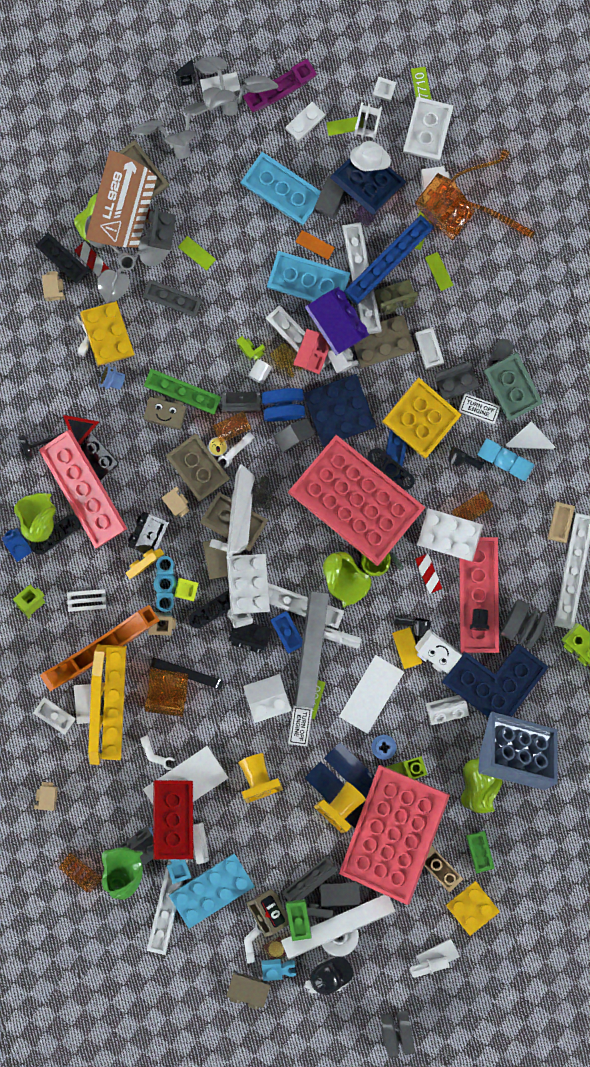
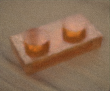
M482 491L452 510L451 513L453 516L472 521L494 506L486 493Z

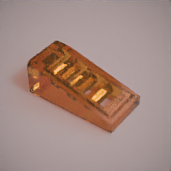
M71 852L58 867L85 892L91 893L102 879L97 872ZM74 861L75 864L68 870L67 867ZM78 866H80L81 868L76 873V875H74V871L78 868ZM86 871L87 874L83 877V879H79L82 876V874ZM92 876L93 878L90 880L88 884H86V882Z

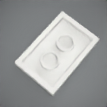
M417 97L403 153L440 162L453 105Z
M428 508L417 545L473 562L483 524Z
M266 554L237 555L227 558L231 614L270 612Z

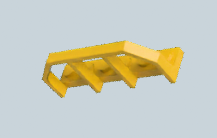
M97 645L94 652L88 746L89 763L91 765H100L101 759L121 760L127 646ZM106 653V669L104 683L102 682V671L104 655ZM105 689L104 714L100 716L101 696ZM103 724L102 753H99V732Z

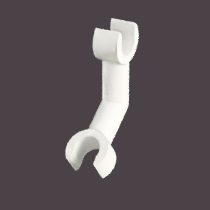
M76 316L77 323L82 325L86 333L83 322L79 320L78 316ZM87 333L84 341L78 348V354L85 356L90 346Z
M250 432L247 433L227 454L220 456L217 462L224 458L227 464L223 468L228 467L232 463V458L250 444L255 437Z
M211 539L210 547L227 552L228 544ZM240 549L233 556L241 555L243 550Z
M148 735L141 737L140 740L147 759L163 765L167 770H172V767L166 765V761H175L173 757L164 758L155 755Z
M257 922L255 923V928L244 938L247 963L255 962L252 941L262 933L257 927Z

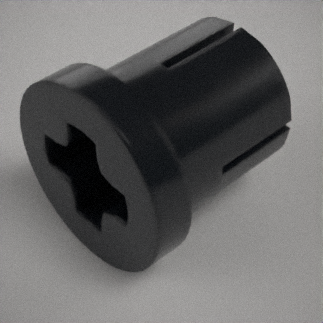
M473 609L471 630H489L488 610L480 609L479 611V609Z

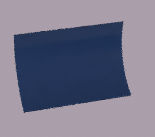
M340 742L324 759L366 799L375 776ZM321 761L305 777L329 803L334 800L345 785ZM364 803L359 805L345 818L354 828H356Z

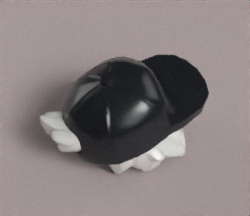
M343 957L323 959L313 969L310 980L306 981L305 987L309 989L310 993L323 995L341 991V988L347 986L348 982L353 978L354 974L351 964Z

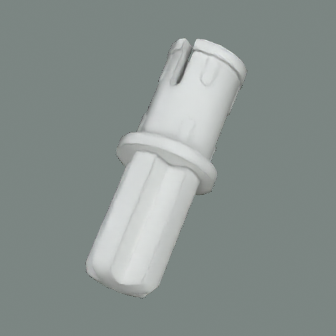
M328 627L325 628L323 639L339 643L338 645L344 644L356 649L359 648L361 643L360 637L344 633V630L341 632Z
M445 955L430 961L427 959V962L411 966L410 971L412 977L415 978L429 973L432 975L433 972L450 968Z

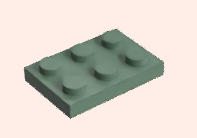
M517 352L483 370L508 421L543 404Z

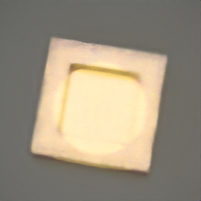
M281 936L263 945L271 960L281 959L287 955L281 942Z

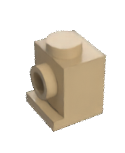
M50 271L46 273L47 275H42L44 299L46 301L65 300V295L61 292L64 290L63 280L59 279L58 272Z
M176 486L164 495L162 500L176 518L178 516L182 518L190 512L186 506L189 502L182 493L180 495L177 494L180 490Z
M155 612L159 620H165L164 624L156 623L148 629V635L171 636L172 629L175 630L176 618H173L172 613Z
M42 782V786L36 792V801H39V804L34 805V809L56 810L58 786H53V782Z

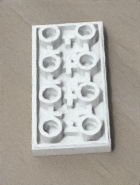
M206 746L157 780L193 781L194 802L229 777L209 747ZM151 783L143 790L153 804V783Z

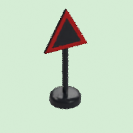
M63 415L68 430H71L79 445L99 424V421ZM62 433L29 444L25 435L18 436L26 462L33 458L31 448L51 442Z

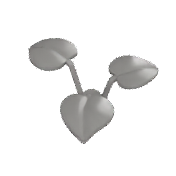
M211 56L202 58L195 63V68L200 73L212 74L217 72L219 75L221 89L212 87L203 91V101L210 111L222 105L223 114L235 115L238 112V103H241V97L245 89L248 92L258 93L278 88V84L266 76H250L245 79V85L242 86L237 97L232 91L225 90L221 72L222 69L227 68V63L224 59Z
M204 102L187 106L183 110L186 114V130L177 134L168 135L162 126L163 121L160 120L144 122L138 125L130 134L131 136L133 134L148 135L160 130L165 136L164 141L170 144L171 148H174L176 158L184 159L191 155L188 143L196 136L195 131L189 130V119L192 115L202 114L209 109Z
M92 215L87 217L85 222L86 235ZM146 235L140 238L138 246L140 251H137L134 256L128 252L121 253L116 246L110 245L119 255L117 261L121 268L117 269L116 272L112 269L105 270L98 277L97 286L105 303L115 302L125 294L129 287V277L120 272L131 270L139 254L142 263L147 266H156L164 261L171 250L148 246L149 238H146ZM88 240L93 246L97 248H102L105 246V244Z

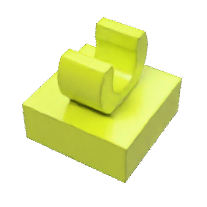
M179 578L174 597L194 602L199 583Z

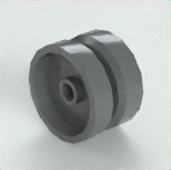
M408 1011L397 1012L396 1025H394L393 1016L390 1013L381 1014V1033L388 1058L398 1057L399 1043H401L405 1055L415 1054Z

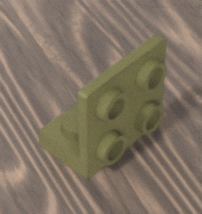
M410 279L374 291L380 314L385 312L386 315L396 312V309L400 307L404 309L413 307L419 296L418 292L413 291Z

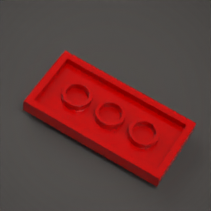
M154 780L153 860H192L193 781Z

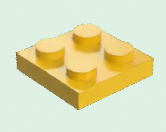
M476 881L445 904L469 936L500 912Z

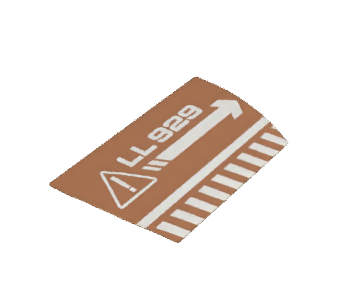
M110 150L86 239L106 245L138 248L157 176L135 160Z

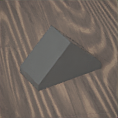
M305 418L290 424L274 435V438L282 453L316 434L308 419Z

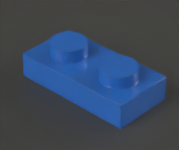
M287 611L270 620L288 654L302 647V638Z

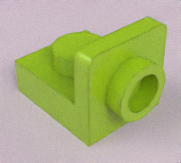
M241 336L236 340V344L249 361L253 359L256 361L264 355L265 346L263 344L253 350L254 345L249 338L245 339Z

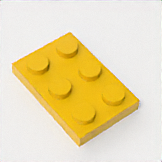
M117 301L80 312L98 367L135 355Z

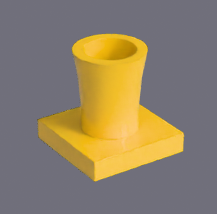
M263 753L249 756L238 762L250 786V789L242 791L243 798L247 804L283 791L278 778L270 781Z
M346 782L330 804L323 799L314 808L342 834L352 827L345 818L365 802L366 799L353 785Z

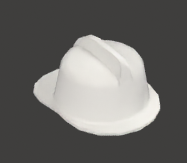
M373 141L363 142L360 146L354 148L350 154L353 165L363 171L386 169L391 163L389 154L382 146Z

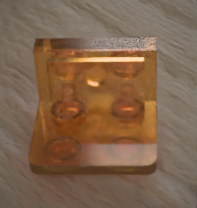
M151 669L145 712L183 717L188 675L180 672Z

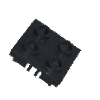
M94 434L81 446L82 451L100 481L119 465L118 460L114 458Z

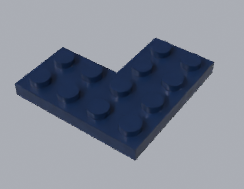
M517 643L495 674L464 651L461 654L462 657L441 682L488 718L491 712L512 717L549 667Z

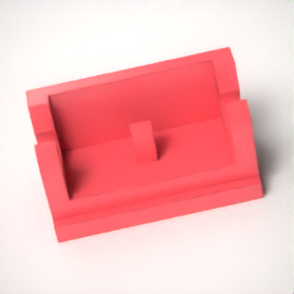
M309 329L306 330L293 365L320 374L330 349L322 333Z

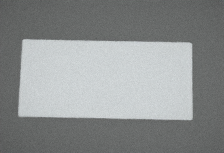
M375 655L339 717L368 734L404 671Z

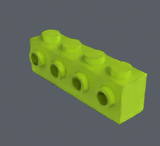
M576 623L561 641L564 643L563 647L572 654L574 652L579 656L577 660L585 667L587 665L590 666V632L581 624Z

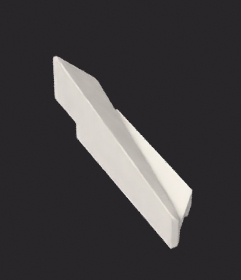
M240 464L235 476L226 558H230L240 549L246 548L249 541L253 497L251 490L255 476L242 464Z

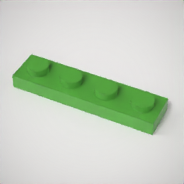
M150 369L144 383L145 388L212 415H215L222 398L154 369Z

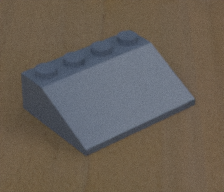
M491 712L479 754V774L541 790H546L558 784V729Z

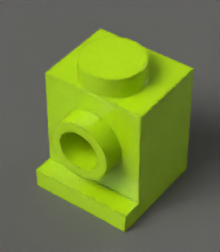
M30 584L14 597L13 601L29 619L32 617L31 614L45 603L43 599L45 595L38 587L34 589Z

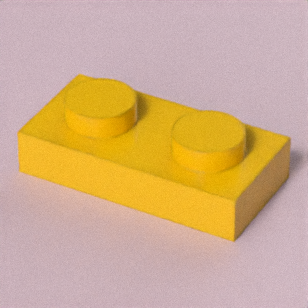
M161 548L155 551L150 549L143 554V560L139 561L138 559L129 565L131 569L126 572V575L129 579L138 576L165 555Z

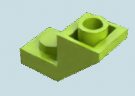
M422 756L386 766L413 779L428 775Z

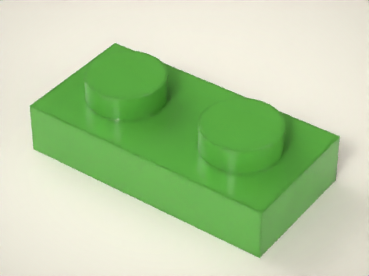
M306 900L287 901L286 909L292 941L311 939L312 934Z

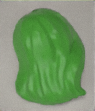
M120 847L105 850L102 853L101 859L104 865L102 886L105 891L110 893L112 898L125 900L137 890L143 873L140 859L143 852Z

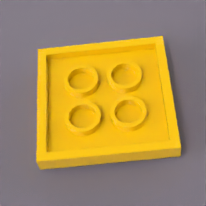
M417 378L381 422L426 459L461 417V414L423 380Z

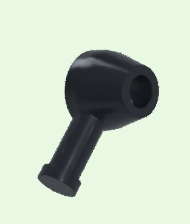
M452 446L448 459L450 463L459 467L466 462L479 471L482 469L484 462H480Z
M399 616L395 618V625L412 626L414 635L424 636L428 629H430L432 622L431 620L421 618L410 619Z

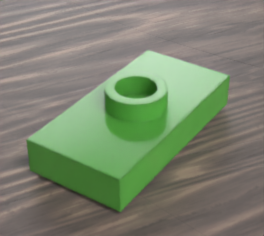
M485 830L466 835L475 872L480 873L495 869Z

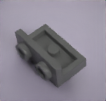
M148 826L138 830L134 836L122 842L118 847H127L134 851L143 852L140 856L142 866L153 859V836Z

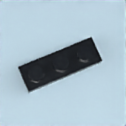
M49 232L35 245L40 252L76 285L89 274L90 271Z

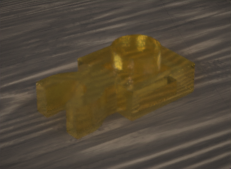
M282 342L269 356L280 369L286 367L288 375L293 378L295 376L292 372V367L295 366L293 365V359L296 356ZM295 366L299 371L303 369L301 367Z

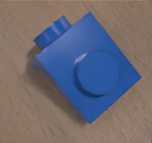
M18 528L9 530L2 537L4 545L17 562L33 552Z

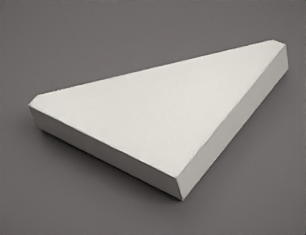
M532 421L505 445L507 448L553 450L555 448Z

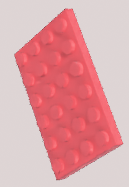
M335 435L288 491L292 497L377 566L426 508L337 435Z
M379 765L339 874L409 905L450 794Z

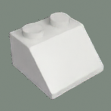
M280 674L243 686L255 723L292 711Z

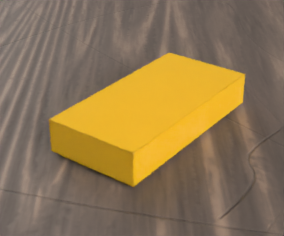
M408 627L392 633L404 670L422 664L421 658L417 655L418 651L415 648L416 643L411 628Z

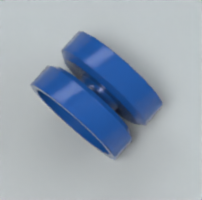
M285 388L261 393L262 404L272 406L263 410L264 421L280 422L305 417V406L296 404L304 400L303 389Z

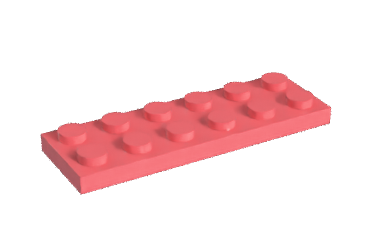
M71 430L65 431L39 449L95 549L127 530L125 523Z
M480 537L473 562L459 558L460 653L464 651L467 653H499L498 537ZM473 609H479V611L480 609L488 610V631L470 629Z

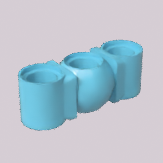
M486 438L477 455L526 482L535 464Z
M162 556L156 563L157 576L154 579L153 586L157 596V608L162 612H169L174 607V592L177 586V579L174 576V561L168 556ZM163 560L170 561L171 566L168 570L161 569L160 564ZM163 579L170 580L171 585L168 589L161 588L160 583ZM163 598L170 600L171 604L167 609H163L160 606V601Z

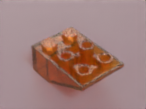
M439 173L435 175L415 202L419 210L452 241L475 212L456 183Z

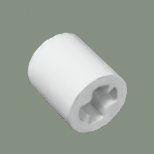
M257 359L248 377L263 384L272 367Z

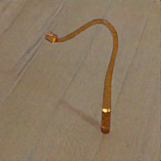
M503 149L498 160L467 168L453 176L449 183V189L456 200L482 210L522 234L529 236V238H533L535 234L533 230L490 208L460 198L453 189L454 181L459 176L476 169L498 164L508 157L509 151Z

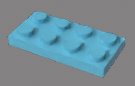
M261 152L240 182L241 185L302 226L315 210V204L321 193L320 190L264 152Z
M278 251L267 288L313 302L337 287L344 292L351 273Z
M233 853L168 896L190 929L255 886Z

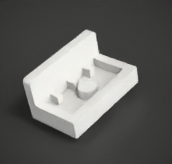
M459 695L425 703L431 725L469 716L467 703Z

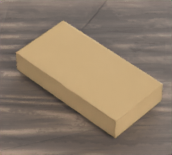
M560 502L555 503L548 540L567 543L575 506Z

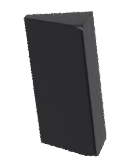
M191 59L175 72L179 87L196 83L193 60Z

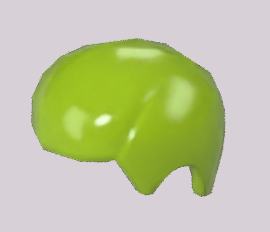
M388 553L377 566L363 555L361 560L363 571L370 576L385 574L390 567L391 556Z

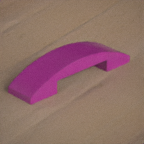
M305 59L291 67V70L273 80L278 84V88L258 93L248 92L242 97L253 113L293 93L316 77L317 73L309 60Z

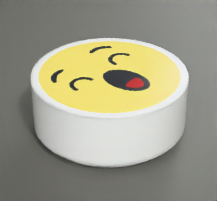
M215 437L209 442L208 448L213 456L220 457L227 452L228 446L223 438Z

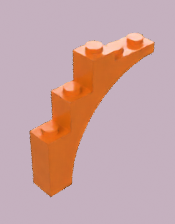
M148 605L88 646L43 672L40 677L51 692L93 667L94 652L97 645L125 646L160 620L151 606Z

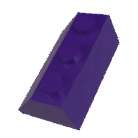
M339 287L305 306V309L336 356L370 335L365 324L357 316L356 310L350 305L345 293Z

